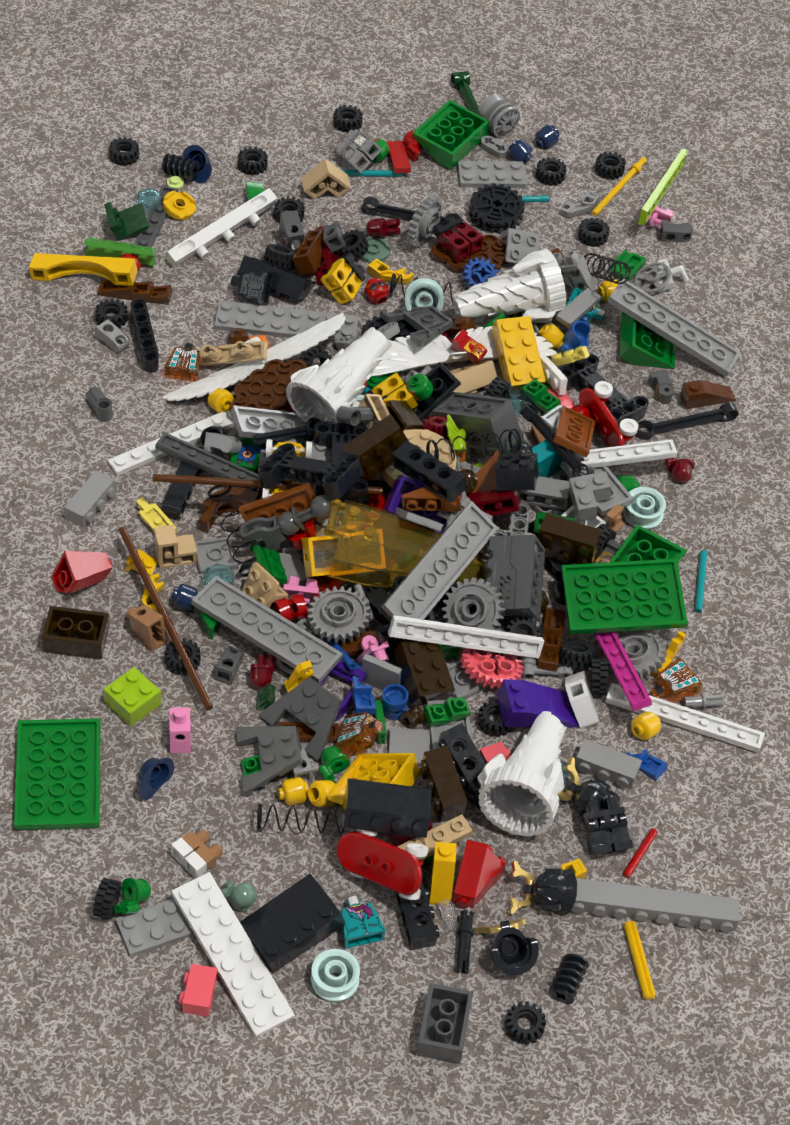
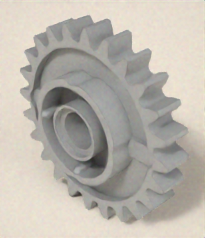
M431 194L423 200L422 204L420 203L419 208L416 209L410 221L411 224L408 228L410 231L407 233L409 235L407 238L409 240L408 243L420 248L421 245L428 241V238H431L433 226L439 224L441 220V211L444 208L442 207L444 204L442 202L443 199Z
M472 577L470 582L469 579L465 578L464 584L458 581V587L451 586L453 592L446 593L449 599L443 600L447 606L442 608V610L447 612L443 616V618L448 619L446 623L495 630V625L501 626L498 619H504L500 615V612L505 611L504 608L500 607L504 601L498 599L502 594L495 593L497 587L493 586L490 588L491 582L487 581L484 584V579H479L477 582V579ZM473 604H475L477 607V611L475 614L472 615L470 612V608Z
M334 586L333 591L326 588L325 594L319 592V598L314 596V602L309 603L308 622L310 623V629H314V634L320 633V639L327 637V642L334 639L335 644H337L338 640H342L345 643L347 638L352 642L353 636L359 638L360 632L365 633V627H369L371 608L368 601H364V595L359 596L358 591L352 593L351 588L347 591L344 590V586L340 590H337Z
M638 630L634 632L627 631V634L620 632L619 639L641 680L643 675L650 677V672L657 673L656 668H662L661 663L666 662L665 657H667L665 643H663L662 638L658 637V634L653 635L652 631L645 633V630H641V632H638ZM608 663V671H611V675H614Z

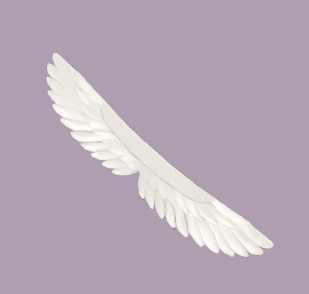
M341 313L267 349V360L234 364L210 374L204 379L164 395L162 399L180 401L196 396L199 398L207 393L211 394L217 388L224 389L229 385L232 386L239 380H244L252 371L262 369L264 363L270 360L279 359L283 361V359L301 354L302 351L318 345V342L328 339V337L336 334L335 331L341 328L345 323L346 317ZM254 337L246 341L245 343L257 342L261 340L259 337Z
M488 326L485 329L479 327L475 330L471 328L466 331L469 337L481 343L487 349V353L482 360L498 359L491 329L492 326ZM534 333L539 353H544L547 357L556 354V351L549 349L553 345L550 342H544L546 338L537 336V333ZM441 334L422 346H417L410 340V335L395 338L396 341H391V347L381 357L383 360L371 372V377H379L427 365H436L439 362L442 364L469 360L465 358L467 352L452 350V343Z

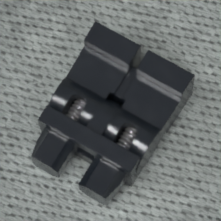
M617 796L604 798L606 810H600L598 799L586 801V813L583 814L587 832L586 839L589 855L633 848L632 839H630L627 828L624 806L620 807Z

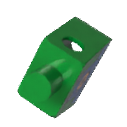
M242 443L241 450L238 453L231 454V462L258 474L261 450H266V447Z

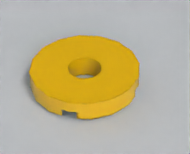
M171 191L163 199L162 206L164 211L174 219L187 220L196 211L195 200L186 192Z

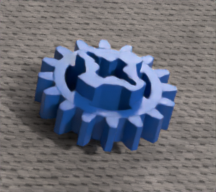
M475 257L473 261L470 259L463 267L464 271L461 275L465 277L462 281L467 282V288L487 282V278L497 276L496 274L499 270H494L495 264H489L490 259L484 261V257H481L480 260Z

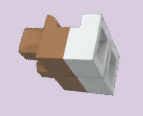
M201 830L196 834L190 831L171 844V855L183 867L185 866V869L196 879L203 876V873L208 869L216 866V860L223 855V849L217 843L209 848L206 846L210 842V836L205 830Z

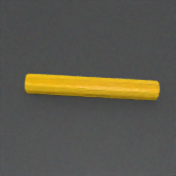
M635 921L625 922L624 929L642 995L645 1000H652L656 994Z

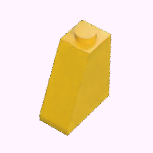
M435 842L431 867L429 904L451 906L457 843Z

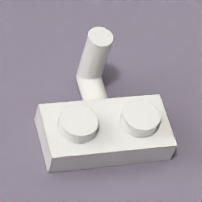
M667 258L658 261L666 264L670 268ZM657 265L658 273L667 271L664 266ZM682 265L670 269L672 272L671 279L663 291L675 287L672 275L679 273L683 282L689 280ZM667 276L659 279L661 284L666 281Z

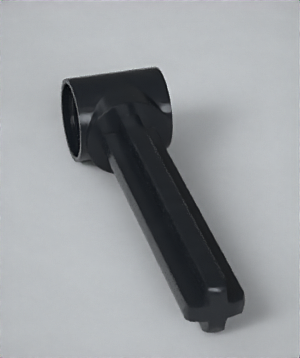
M312 417L306 423H302L300 427L253 435V443L261 445L266 444L267 439L278 442L300 437L312 442L315 425L321 420Z

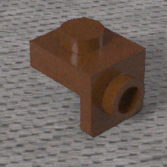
M236 328L234 331H230L231 344H236L238 341L244 343L248 341V330Z

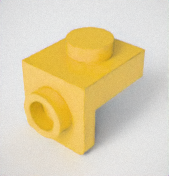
M138 549L137 552L148 575L151 576L158 561ZM129 554L125 560L127 565L124 571L128 573L131 569H134L138 572Z

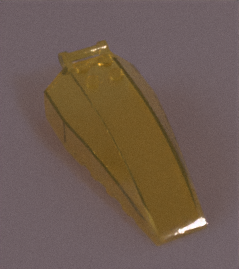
M339 499L331 500L328 524L325 526L324 534L338 538L328 577L366 586L389 588L393 585L396 577H406L442 533L403 519L381 508L345 500L344 503ZM338 511L341 512L340 519H342L340 529L335 527ZM476 555L454 583L459 581L464 584L465 578L471 582L472 577L476 578L477 582L479 579L485 580L486 562Z

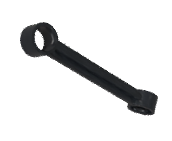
M366 197L361 207L364 214L372 216L378 212L412 219L416 212L415 210L380 204L374 197ZM366 205H372L375 208H369ZM456 213L440 216L439 224L445 225V220L449 217L456 220L461 216Z
M526 402L519 413L535 426L572 468L573 478L579 477L584 467L587 469L586 475L594 474V469L590 465L581 463L570 449L553 442L555 432L540 417L538 409Z
M726 402L716 410L652 423L648 420H642L638 422L636 436L641 440H649L653 437V434L718 419H722L724 422L732 421L738 417L739 412L733 402ZM646 428L649 429L650 432H642L639 429Z

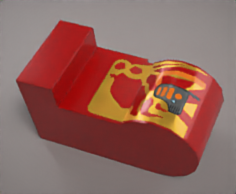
M464 329L456 336L451 346V349L456 352H467L465 358L476 364L487 353L485 346L469 337L468 332Z

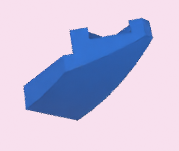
M353 676L352 693L355 714H375L376 704L374 694L371 693L372 686L369 684L363 685L358 681V677Z
M642 750V753L639 754L625 753L642 760L640 771L654 781L668 769L666 762L648 755V750Z

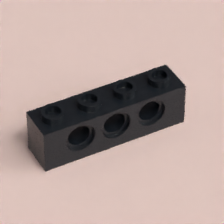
M406 441L392 453L394 468L449 503L453 502L466 490L465 476L461 472H457L449 467L448 464L439 461L432 454H428L420 449L419 446Z
M460 723L440 733L438 745L439 747L448 745L463 788L466 787L471 804L476 805L480 809V788L475 787L473 782L478 781V776L486 764L463 723ZM460 746L463 752L458 753L453 747ZM466 763L471 764L473 770H466L463 765Z
M422 869L419 899H405L400 897L399 893L395 891L410 950L436 946V940L440 937L438 925H434L433 922L435 918L434 909L428 904L430 899L429 891L423 885L425 879Z

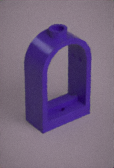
M339 661L319 684L323 686L329 675H333L352 684V677L356 676L359 678L358 681L365 685L366 672L357 668L350 670L344 662ZM352 688L341 703L335 722L346 714L353 703Z

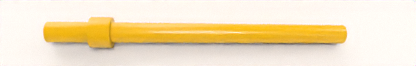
M642 157L630 167V171L592 210V215L597 216L626 183L642 170V166L647 162L645 157Z

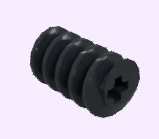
M169 153L162 160V171L165 174L191 181L199 173L200 163L197 160L193 161V159L182 158V156L170 155Z
M577 954L564 955L550 985V994L562 1003L572 1004L574 1002L573 997L577 995V990L580 988V983L583 981V976L589 967L588 961Z

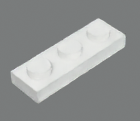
M539 353L545 380L558 395L566 394L568 379L544 353Z

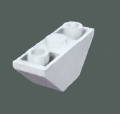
M582 671L566 677L565 687L580 728L600 723L585 672Z

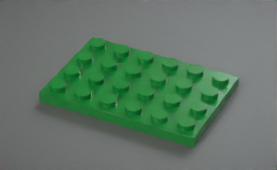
M677 559L561 566L570 634L687 628L688 626Z
M100 718L18 720L14 830L100 828Z

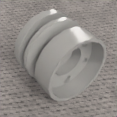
M500 94L488 96L481 103L477 111L479 116L490 121L488 130L498 138L511 133L520 120L519 110Z

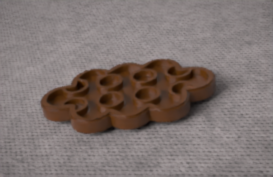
M484 235L482 249L471 255L469 254L468 257L459 262L453 259L454 255L441 245L435 244L431 250V256L434 260L446 262L447 267L454 272L464 271L463 267L470 259L473 261L475 257L478 260L484 257V261L490 259L489 264H495L494 270H500L502 264H508V262H505L506 244H501L500 239L494 235Z
M273 359L268 361L263 369L252 371L247 380H242L236 384L234 388L236 399L230 404V412L233 405L269 410L285 409L289 404L286 388L291 382V376L299 370L308 368L306 363L300 359H293L287 363L279 359Z

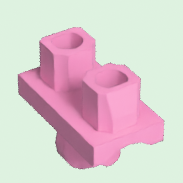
M657 205L647 220L650 222L649 226L654 227L655 224L661 226L662 220H669V223H671L673 211L669 209L662 210Z
M289 576L287 584H284L283 587L288 597L301 593L305 603L309 604L313 596L319 593L316 579L309 578L307 579L306 586H299L300 579Z
M367 635L361 640V647L364 652L357 657L359 663H362L365 654L383 661L388 660L385 652L389 647L387 641L378 646L377 639L371 635Z

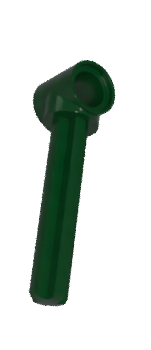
M469 72L452 73L451 82L455 85L453 87L461 90L469 110L477 114L479 107L469 87Z

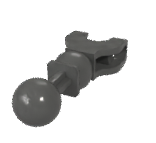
M318 495L312 500L310 508L302 512L293 507L292 511L283 512L278 518L276 516L253 518L241 525L239 534L247 542L256 540L254 548L260 545L261 549L265 546L267 549L277 551L280 543L287 539L286 535H294L300 528L305 530V521L313 517L322 520L330 518L335 511V503L333 500L327 499L326 495Z

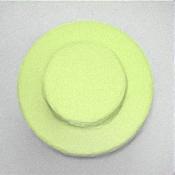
M172 176L167 180V186L177 188L178 190L184 185L183 179L178 176Z

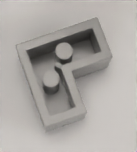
M606 471L569 478V493L578 522L595 519L597 517L596 501L610 499L611 485Z

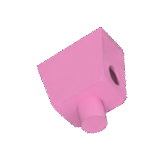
M170 708V753H191L190 708ZM177 735H184V739L178 740Z

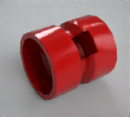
M301 593L290 596L288 600L286 598L274 600L275 612L292 622V619L301 620L308 617L307 606Z

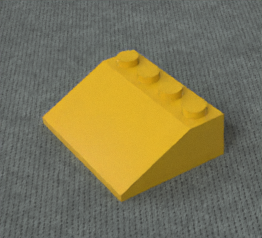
M415 753L358 754L328 794V800L343 805L348 778L412 786L420 775Z

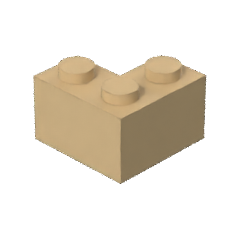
M324 159L301 178L304 192L314 199L320 197L327 190L335 196L341 197L351 189L348 175L327 159Z
M174 525L154 528L155 552L159 569L197 563V549L193 534L176 537Z

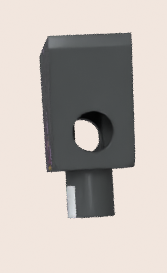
M297 210L281 213L279 235L283 245L295 250V252L304 239V231Z

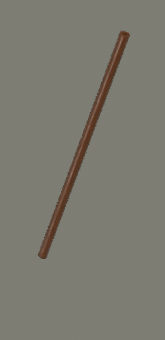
M153 474V482L262 488L260 480ZM281 481L271 489H291L305 483ZM368 487L367 494L382 495L383 487Z
M119 528L118 531L158 613L163 616L168 634L206 711L213 709V705L126 528Z

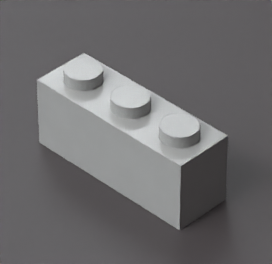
M95 471L64 506L65 519L83 528L87 523H91L95 518V514L104 508L106 501L114 497L116 493L115 479Z
M584 739L576 757L575 768L582 773L595 775L600 780L616 783L621 788L632 789L642 760Z

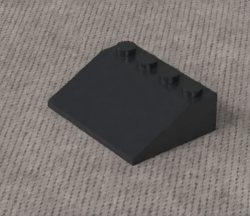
M308 874L240 921V924L274 973L345 924V920L314 877Z

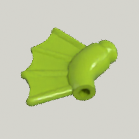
M448 414L446 416V426L451 443L457 436H462L465 439V430L458 429ZM462 438L455 439L453 450L458 453L465 452V441Z

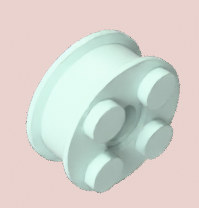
M420 278L413 281L407 287L405 293L407 311H411V307L434 306L441 311L444 303L443 290L436 281L429 278ZM426 296L429 300L422 302L420 298Z
M649 487L632 489L629 493L634 498L633 503L623 507L625 520L634 527L637 524L646 529L658 526L663 520L666 509V501L663 495Z
M329 949L320 953L312 964V988L318 996L327 1001L338 1002L348 999L356 992L359 985L360 966L358 961L352 954L341 949ZM338 973L340 976L334 977L331 974Z

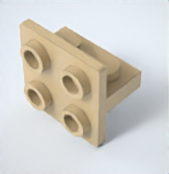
M254 562L242 592L268 608L274 603V600L287 599L288 594L279 586V582L258 562Z

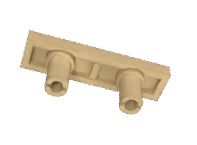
M238 341L236 344L220 346L207 344L200 348V366L205 367L267 360V342L265 341L248 343Z
M461 814L428 831L427 838L416 837L398 846V848L406 851L407 844L409 843L425 845L428 847L427 856L418 857V860H423L434 854L435 842L457 843L471 836L473 830Z

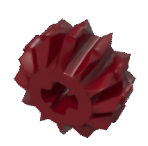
M433 415V417H427L423 421L424 426L422 430H430L449 441L446 426L447 417Z

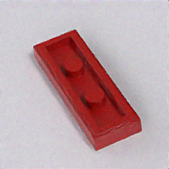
M403 140L387 141L394 173H410L411 166Z

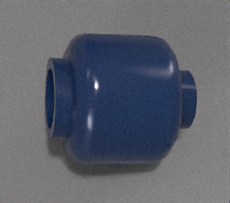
M552 125L542 127L535 134L536 145L539 148L550 149L559 141L558 130Z
M516 139L508 148L510 150L509 156L514 161H524L527 163L532 158L531 152L533 149L523 139L519 141Z
M185 584L175 587L171 596L173 606L187 612L192 611L195 607L192 605V599L198 594V589Z

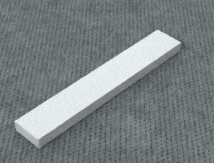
M673 440L591 449L587 458L572 452L581 463L590 465L592 468L677 457ZM567 464L569 471H571L572 468Z

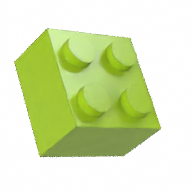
M135 667L103 689L104 702L130 727L161 705V690Z

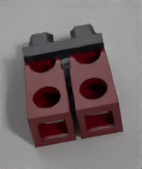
M449 217L445 220L444 226L440 224L433 226V234L436 236V243L449 250L454 255L453 259L459 262L468 257L469 254L471 255L482 249L483 235L466 222H463L464 220L461 217L456 220Z

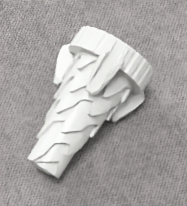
M548 249L529 253L512 269L505 270L501 275L487 278V282L452 294L456 317L477 318L487 315L493 317L500 313L510 315L522 311V317L530 316L532 322L547 323L551 322L554 315L566 307L563 276L555 257Z
M370 327L358 340L354 341L345 350L342 348L331 360L327 359L320 367L314 365L294 373L291 376V382L286 388L287 399L292 409L305 423L312 417L318 418L321 421L339 422L336 418L339 407L359 406V402L356 401L355 397L365 388L363 384L372 376L371 372L383 360L381 357L391 347V340L386 339L374 327Z
M543 711L535 719L527 735L524 734L520 744L507 761L502 753L497 754L483 767V771L478 776L477 780L481 784L479 805L481 806L482 813L485 814V817L493 825L510 834L521 836L539 835L550 828L558 810L559 796H557V793L561 792L564 788L561 759H558L561 752L559 746L567 727L556 716L551 715V712Z

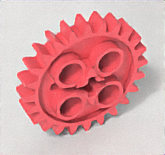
M464 648L460 655L461 668H465L464 673L471 674L470 679L476 678V683L482 682L483 687H486L488 684L491 689L494 686L499 689L504 679L520 680L523 674L524 666L521 665L522 661L518 660V655Z

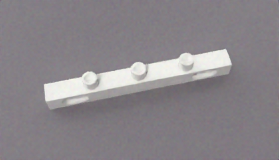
M268 188L168 250L165 259L172 267H175L195 254H198L201 259L205 258L209 254L206 249L208 246L222 237L228 243L235 238L232 231L249 221L253 226L258 225L261 222L258 215L274 206L278 198Z

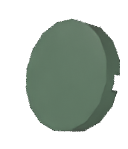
M366 237L369 249L365 255L362 254L360 259L367 263H371L375 259L382 262L388 259L390 255L389 244L382 238L373 239V237Z

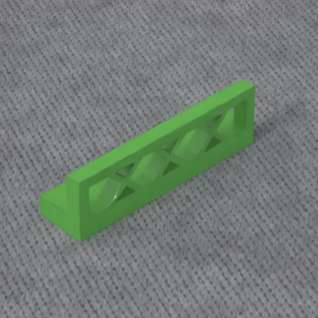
M91 237L84 240V245H87L86 255L120 258L124 253H133L138 256L140 264L155 265L157 248Z

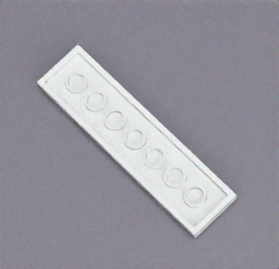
M209 872L172 890L171 895L213 967L218 968L220 979L255 1038L292 1020L295 1014L211 873Z

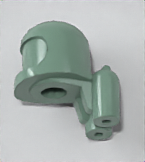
M228 880L221 886V892L225 899L229 900L232 907L238 911H247L256 901V889L249 883H240L235 886L232 880Z

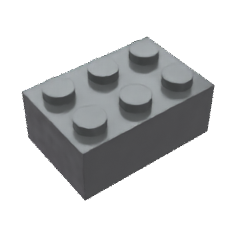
M430 983L416 1055L461 1063L473 991Z

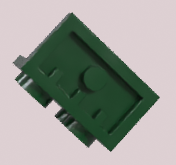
M111 202L104 204L110 229L118 241L149 228L142 203L120 212L117 207H113Z

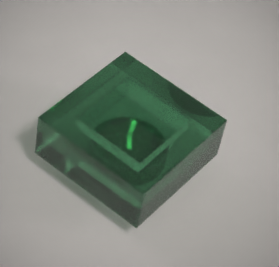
M269 683L258 691L256 709L263 711L275 702L276 686Z

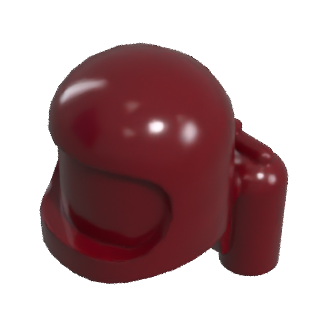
M371 219L366 224V233L369 237L373 238L399 235L401 233L398 227L400 220Z
M676 457L665 459L666 469L669 472L672 471L674 481L677 483H687L691 480V473L695 468L693 460H676Z
M258 654L257 664H251L250 682L254 687L267 688L270 686L275 670V656Z

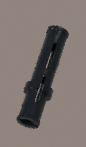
M468 910L460 912V927L457 929L459 938L455 972L458 974L461 969L462 974L469 973L471 938L474 936V930L472 929L474 912L469 911V915H467Z

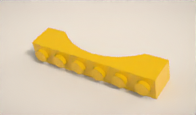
M34 253L28 267L33 280L51 281L65 275L93 274L104 277L115 285L133 286L138 272L135 259L41 253Z

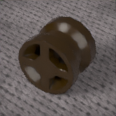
M415 704L409 708V711H404L400 715L402 722L409 729H415L418 723H423L426 720L423 710Z

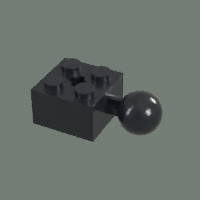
M521 442V449L516 451L518 448L516 443L511 447L510 452L499 455L495 469L497 491L535 490L539 475L537 453H533L532 448L527 443Z

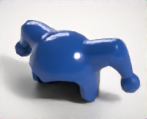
M583 316L581 321H576L566 331L564 342L558 348L557 353L561 352L564 355V352L571 349L575 351L579 346L589 348L588 337L591 329L587 323L588 318L586 316Z

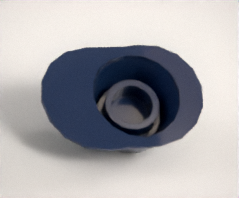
M199 145L188 146L184 150L182 158L186 157L193 159V161H199V173L193 181L200 184L204 183L210 178L212 173L209 156Z
M167 757L161 759L150 758L143 763L139 772V780L141 781L139 795L142 799H151L159 788L170 780L175 768L172 759Z

